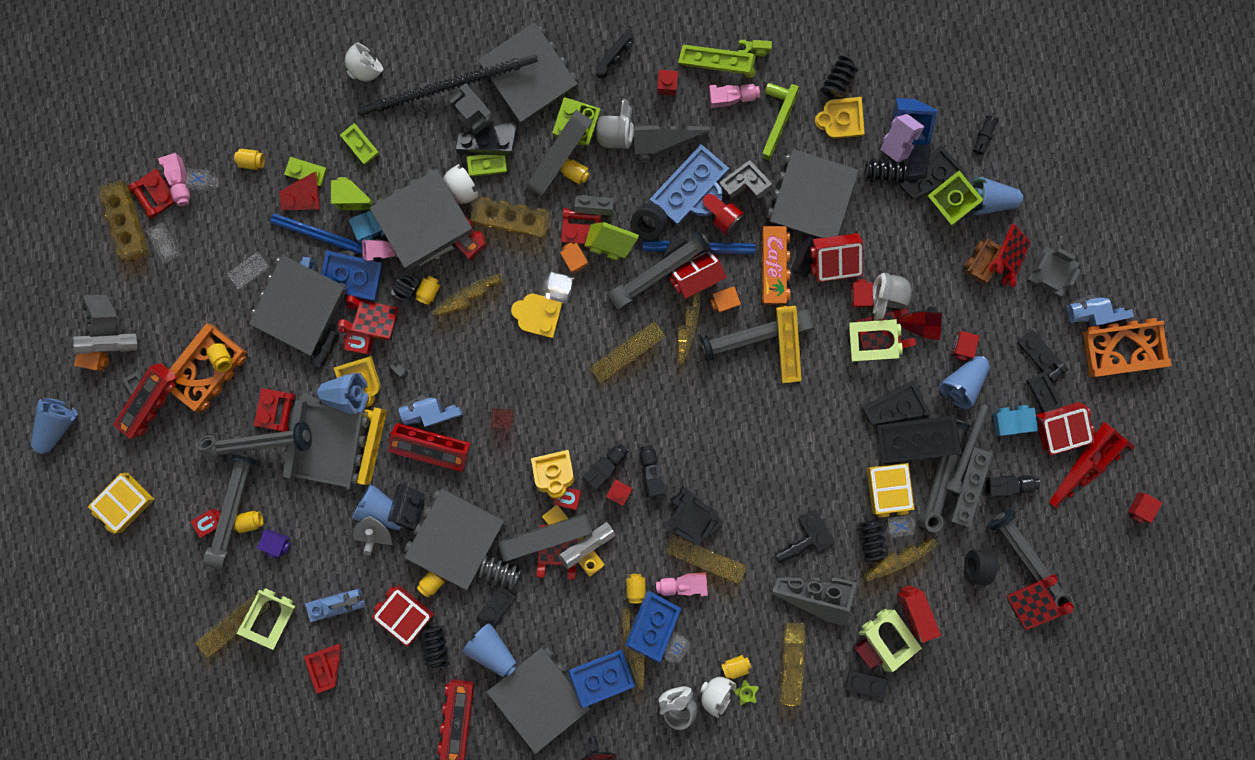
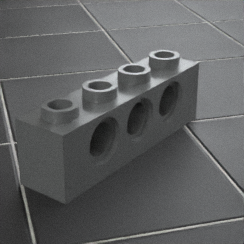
M973 448L961 480L963 482L961 485L963 489L961 494L954 493L947 521L971 527L992 457L991 452Z

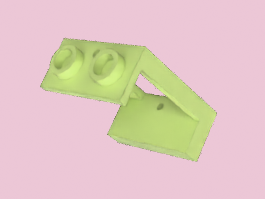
M897 319L849 323L852 362L899 359V355L903 354L902 343H898V336L901 335V325L897 324ZM886 330L894 335V344L889 349L859 351L858 332Z
M265 588L264 591H258L237 634L273 650L295 606L292 605V600L286 597H282V599L274 597L275 592ZM273 600L280 604L281 613L269 637L266 638L250 631L264 603Z
M884 609L880 611L874 621L866 622L862 626L863 629L858 632L860 635L866 636L882 659L883 663L881 666L888 672H894L922 649L895 610ZM884 622L891 623L906 643L905 646L893 655L879 636V627Z

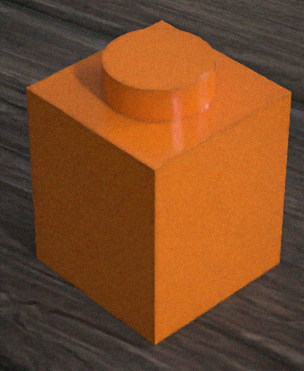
M569 243L562 247L563 251L560 254L572 274L589 265L577 243Z
M735 286L712 294V299L710 300L713 311L717 310L718 314L741 305Z
M108 353L76 354L74 366L104 371V368L109 364Z

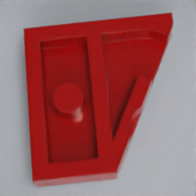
M317 171L279 191L281 211L320 209Z
M341 643L304 656L316 694L337 686Z

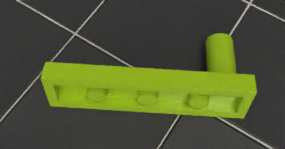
M690 45L682 46L678 61L680 65L744 74L747 78H753L756 74L753 68L756 56L752 53Z
M768 83L765 94L784 100L762 153L763 158L766 160H771L799 94V86L791 84L789 90L772 83Z

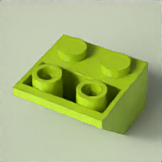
M564 97L552 132L553 138L557 139L577 109L592 120L577 145L589 146L601 109Z

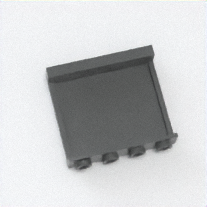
M535 22L478 59L480 66L485 70L486 67L490 69L491 65L496 67V64L501 65V62L506 64V61L511 62V59L514 58L519 60L537 55L538 62L520 67L518 71L512 70L511 73L506 71V74L501 73V76L496 74V77L491 76L490 81L521 126L528 123L527 119L575 88L577 90V82H579L573 72L570 73L566 68L568 64L562 56L559 58L556 51L558 50L552 41L548 42L545 38L547 34L543 27H538Z
M793 149L791 154L787 153L784 165H787L785 172L781 171L778 183H781L779 190H775L776 196L772 198L775 204L773 208H769L766 217L770 219L768 224L771 225L773 223L779 226H786L788 229L816 238L838 236L859 170Z
M438 169L426 171L422 178L409 181L406 187L401 190L396 189L392 191L389 197L375 201L373 203L374 206L370 207L398 258L407 270L412 269L474 232Z
M281 255L274 264L276 268L273 274H270L267 278L266 284L268 285L265 291H262L258 297L259 304L257 308H254L250 314L251 320L249 324L310 356L315 355L319 348L317 346L324 339L349 286L337 283L291 259L290 255Z
M295 400L290 431H293L296 423L306 422L311 430L312 444L308 451H299L295 445L288 446L283 477H298L347 487L348 490L356 488L358 485L359 467L363 455H361L362 448L366 444V436L364 435L365 429L369 425L368 412L362 411L356 414H348L323 403Z
M442 487L441 491L436 490L431 499L435 501L431 508L427 507L422 516L425 518L423 524L420 525L418 523L413 532L416 535L413 542L409 541L404 549V552H406L404 558L467 590L499 532L504 519L479 508Z
M543 645L518 665L511 676L508 677L506 675L487 690L488 695L535 754L591 708V705L580 708L571 680L565 673L567 669L561 662L557 663L553 658L555 656L553 651L549 647L545 648Z

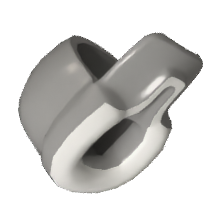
M622 100L620 116H601L598 118L595 135L601 146L610 149H628L632 145L634 126L631 122L632 108L628 100Z
M882 273L876 278L873 284L874 321L884 318L886 307L896 309L908 307L912 297V287L907 279L888 273Z
M685 686L673 688L660 696L658 700L660 706L659 714L664 716L665 721L671 728L683 730L693 724L697 715V705L693 699L691 688Z

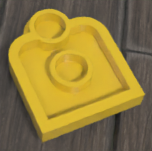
M862 97L828 101L824 106V111L818 113L815 118L816 126L821 130H825L827 136L832 139L864 136Z
M529 294L523 301L515 302L512 305L511 312L518 319L519 327L522 330L553 338L563 301L537 294Z
M371 356L334 367L337 378L351 373H361L368 388H364V393H368L365 408L374 403L375 395L380 391L381 384Z
M569 450L531 458L537 489L541 492H547L552 498L562 497L566 492V488L574 482Z

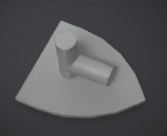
M369 516L356 524L353 533L354 540L366 542L363 551L365 555H371L374 543L392 545L390 532L375 518Z

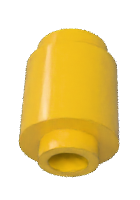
M239 149L234 155V162L237 163L239 168L258 170L264 167L265 156L256 150Z
M567 159L560 170L565 177L579 185L582 182L585 183L590 176V173H588L589 168L574 159Z
M429 275L427 279L423 277L415 293L417 294L415 299L427 305L431 301L433 302L441 286L437 284L439 280Z
M213 344L208 348L207 356L213 368L218 372L228 371L232 366V359L225 345Z
M260 511L237 514L233 528L238 533L257 530L264 524L263 516Z
M429 571L420 580L417 589L424 596L429 597L434 595L446 580Z
M631 574L630 578H626V592L629 603H642L644 599L646 583L645 578L641 577V574Z
M743 655L725 661L726 663L722 664L726 678H732V680L749 674L748 670L751 669L748 657L744 658Z

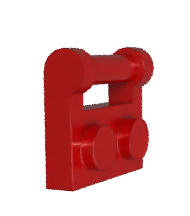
M154 169L128 186L130 192L135 194L146 210L145 214L149 219L154 218L176 203L173 201L171 188L158 169ZM141 187H146L158 206L155 208L151 206L141 191Z
M564 208L561 243H586L591 225L570 224L569 218L595 220V224L601 223V215L574 213V211Z
M261 388L254 426L284 432L288 431L289 426L287 425L292 400H295L296 394ZM280 398H285L280 424H275Z

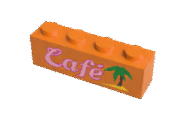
M763 226L762 305H785L787 300H790V289H787V281H790V270H787V262L790 261V251H787L790 233L786 232V226Z

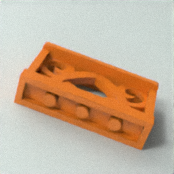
M1157 318L1145 319V323L1138 324V321L1125 322L1126 326L1120 327L1119 323L1106 325V329H1100V326L1088 327V331L1082 332V336L1084 338L1089 378L1172 366L1171 359L1168 356L1164 321H1157ZM1131 329H1139L1137 334L1130 331ZM1146 329H1151L1155 332V339L1150 344L1146 341L1151 338V334L1145 336L1144 331ZM1109 332H1117L1112 338L1108 334ZM1096 336L1104 338L1103 343L1098 341L1100 346L1105 347L1104 350H1099L1094 346L1093 340ZM1123 337L1129 338L1140 347L1132 353L1130 364H1127L1125 358L1120 353L1112 351ZM1157 345L1159 360L1151 348ZM1144 351V353L1140 354L1143 356V360H1138V353ZM1095 353L1102 354L1099 368H1097ZM1110 355L1118 358L1117 364L1112 363L1114 358H1109Z
M206 323L169 369L178 376L175 383L186 386L184 394L176 387L171 393L194 412H204L211 404L209 402L210 399L222 391V384L234 376V369L246 361L247 358L245 356L248 352L214 325ZM216 335L225 342L223 345L226 348L233 350L232 366L225 372H218L214 369L213 377L195 380L197 370L192 361L195 358L198 360L209 359L207 355L202 356L201 350L203 348L208 350L211 345L216 344L212 339V336ZM188 368L192 371L190 380L188 379L190 374H185V370ZM191 387H194L193 393L195 396L198 391L202 392V397L198 401H193L190 398L189 392Z

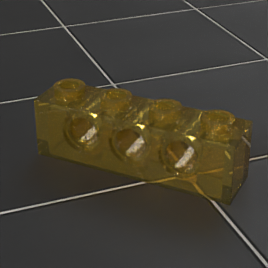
M119 180L100 186L99 198L105 205V217L110 222L112 228L110 233L116 241V252L119 258L129 262L150 255L131 192L128 189V183ZM120 200V205L115 208L116 201ZM125 218L126 222L121 226V220ZM131 235V241L127 244L126 239Z
M480 197V199L476 198L474 200L470 219L472 224L547 238L551 215L547 213V210L536 208V211L530 210L528 206L518 204L517 207L511 206L509 202L502 200L499 203L491 202L492 199L487 197ZM491 209L498 210L495 217L488 216V212ZM509 213L516 214V218L513 221H508L506 217ZM527 217H534L535 222L532 225L525 224Z

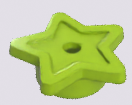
M744 680L741 688L734 691L740 697V705L746 702L756 703L755 693L759 687L750 686Z

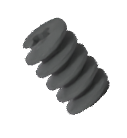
M486 554L479 570L480 579L487 575V582L494 578L495 585L501 581V587L504 588L509 584L508 589L511 591L518 582L522 568L517 573L515 565L511 570L509 569V563L502 567V560L495 564V557L487 561L488 555Z

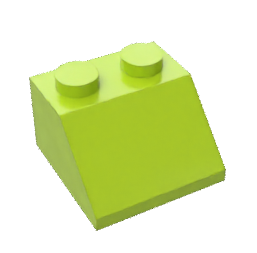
M960 171L956 172L928 195L951 225L955 224L984 201Z
M339 177L337 180H331V204L338 210H371L370 207L374 206V202L349 178Z
M605 222L591 224L585 247L590 248L592 253L601 254L602 252L607 254V258L618 261V258H626L639 235Z

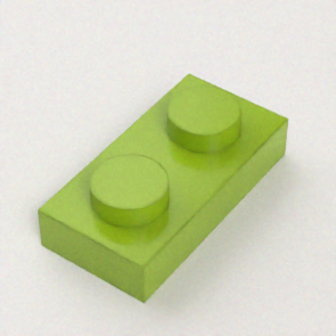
M355 123L340 134L364 165H367L380 154Z
M506 155L467 157L470 177L507 173Z
M290 157L284 175L300 180L310 173L317 171L318 186L322 187L327 168Z

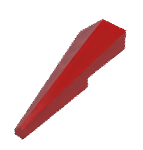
M1104 421L1094 435L1095 442L1088 444L1049 503L1058 508L1066 496L1071 498L1074 495L1072 492L1074 488L1078 485L1084 488L1106 471V467L1114 459L1116 461L1120 460L1121 456L1119 453L1126 448L1132 450L1135 446Z

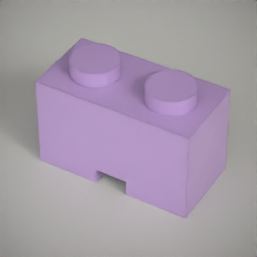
M908 114L896 117L892 121V127L884 137V143L881 147V150L896 162L908 159L914 148L913 140H918L924 129L922 124Z

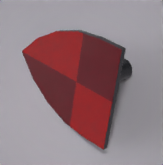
M928 307L927 310L914 311L897 319V323L909 332L927 339H941L942 312L935 311L934 307Z
M592 736L589 737V750L591 754L580 760H611L617 758V755L611 752H599L597 738Z

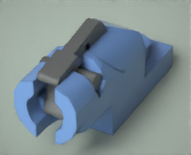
M1094 294L1071 302L1066 306L1071 323L1089 322L1090 327L1134 317L1132 309L1125 311L1123 307L1113 310L1109 299L1097 298Z
M420 395L399 408L404 425L421 423L422 420L424 427H430L463 415L462 409L460 407L456 408L455 405L444 408L445 412H442L438 399L427 398L424 395Z
M361 589L342 592L305 603L310 622L363 608L365 601H359L358 596L363 594Z

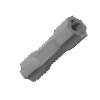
M136 334L98 337L76 336L72 338L74 354L137 350Z
M607 522L580 542L558 555L559 559L567 569L572 567L584 556L615 536L613 529Z

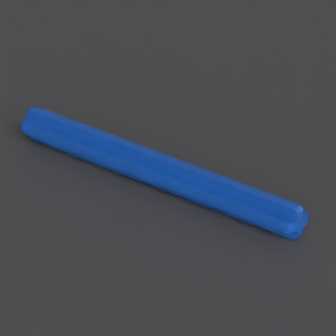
M273 214L270 222L272 224L362 255L361 243L277 214Z
M644 240L642 249L643 251L665 252L669 241ZM709 242V246L714 254L754 255L756 252L755 244Z

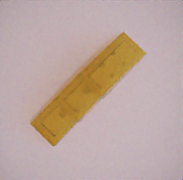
M502 273L481 279L461 289L432 311L433 316L437 317L472 307L471 299L488 295L487 287L505 282Z
M701 291L692 295L693 306L685 307V326H678V365H683L693 341L700 310Z
M653 321L591 366L590 369L599 382L602 383L662 340L665 335L655 321Z
M673 534L665 551L681 560L740 584L747 568L744 564Z
M929 537L918 548L909 544L898 555L890 551L888 556L877 562L862 577L870 581L905 568L935 548L938 542L934 538Z
M258 592L195 643L207 658L237 635ZM268 602L264 603L256 619L271 607Z
M622 608L625 644L632 629L630 628V608ZM625 646L637 685L640 690H644V655Z
M785 623L781 671V705L801 706L805 624Z

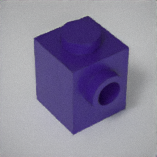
M270 529L264 530L257 549L266 552L265 555L271 558L283 556L290 549V537Z

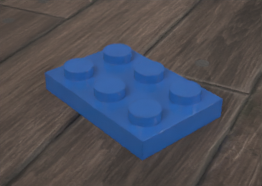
M326 250L321 274L337 283L349 286L346 292L348 295L376 300L383 263Z
M650 591L646 592L625 646L655 662H661L681 608Z
M622 649L567 671L580 708L587 707L635 687Z

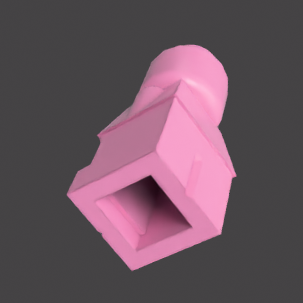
M745 84L741 85L740 88L739 86L732 85L716 88V85H710L711 108L730 106L738 103L739 100L742 102L754 101L756 98H760L759 86Z
M176 153L158 158L160 165L164 167V175L169 185L172 186L170 191L173 201L178 206L188 205L190 193L187 187V172L182 158Z
M380 239L362 240V255L365 260H373V257H398L388 241Z
M706 572L688 573L678 577L677 580L675 578H663L660 582H656L657 594L661 593L662 596L675 595L676 592L680 595L691 596L701 593V596H708Z

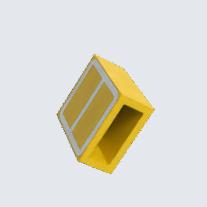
M908 463L867 468L873 514H878V517H888L892 512H897V515L909 514V510H914Z
M120 473L88 508L92 511L91 514L95 518L101 519L106 524L105 528L109 532L116 534L122 533L155 499L129 473Z

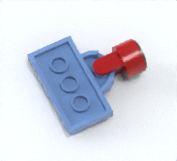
M702 144L650 198V202L662 207L667 217L676 225H679L690 212L704 217L714 214L716 218L713 225L725 236L732 234L744 219V213L733 203L725 205L722 202L723 195L718 182L729 172V168Z

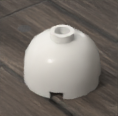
M358 42L352 45L346 53L345 65L348 69L347 73L352 79L357 78L365 82L374 80L383 71V67L377 58L374 61L371 55L368 54L370 50Z
M458 164L446 172L443 179L458 204H466L478 198V192H473L472 187L475 185L464 168L459 169L460 165Z
M716 677L711 679L709 683L705 682L700 690L703 693L701 701L705 710L719 718V714L722 715L730 702L731 689L735 691L736 683L724 677Z

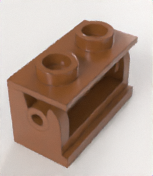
M989 238L983 240V242L979 241L974 248V251H976L973 258L969 257L964 264V267H966L964 273L981 284L988 283L993 275L989 271L988 266L997 258L1001 246L989 241Z

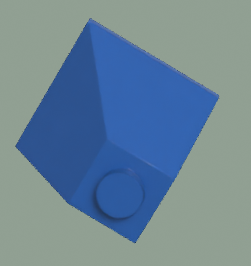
M896 98L893 120L896 117L908 114L924 126L918 140L914 139L912 144H930L937 109L916 99Z

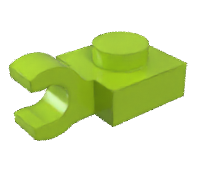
M739 40L738 45H742L746 49L738 50V52L755 53L756 56L763 57L766 54H770L772 41L753 40L749 42Z

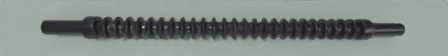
M535 54L519 60L514 58L511 59V62L506 61V64L501 62V65L496 64V67L491 65L490 69L488 67L485 70L481 68L480 72L475 70V73L470 72L469 75L465 73V76L460 75L459 78L455 76L454 79L449 78V81L445 79L443 83L439 81V84L435 82L433 86L429 84V87L424 86L423 89L419 87L418 90L414 89L413 92L409 90L408 93L403 92V95L399 93L398 96L393 95V98L389 96L388 99L383 98V101L378 99L373 104L357 108V112L359 115L373 111L381 112L385 108L389 109V106L394 108V105L399 106V103L404 105V102L409 103V100L414 102V99L419 100L420 97L424 99L425 96L429 97L430 94L434 96L435 93L439 94L440 91L444 93L445 90L450 91V88L454 90L456 86L460 88V85L463 86L465 83L470 85V82L475 83L476 80L480 82L481 79L486 80V77L490 79L491 76L496 77V74L501 76V73L506 74V71L510 73L512 70L518 71L520 67L538 62V57Z

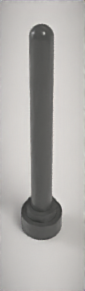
M985 404L981 405L954 478H951L945 489L951 492L961 494L963 486H961L963 482L961 480L988 411V406Z

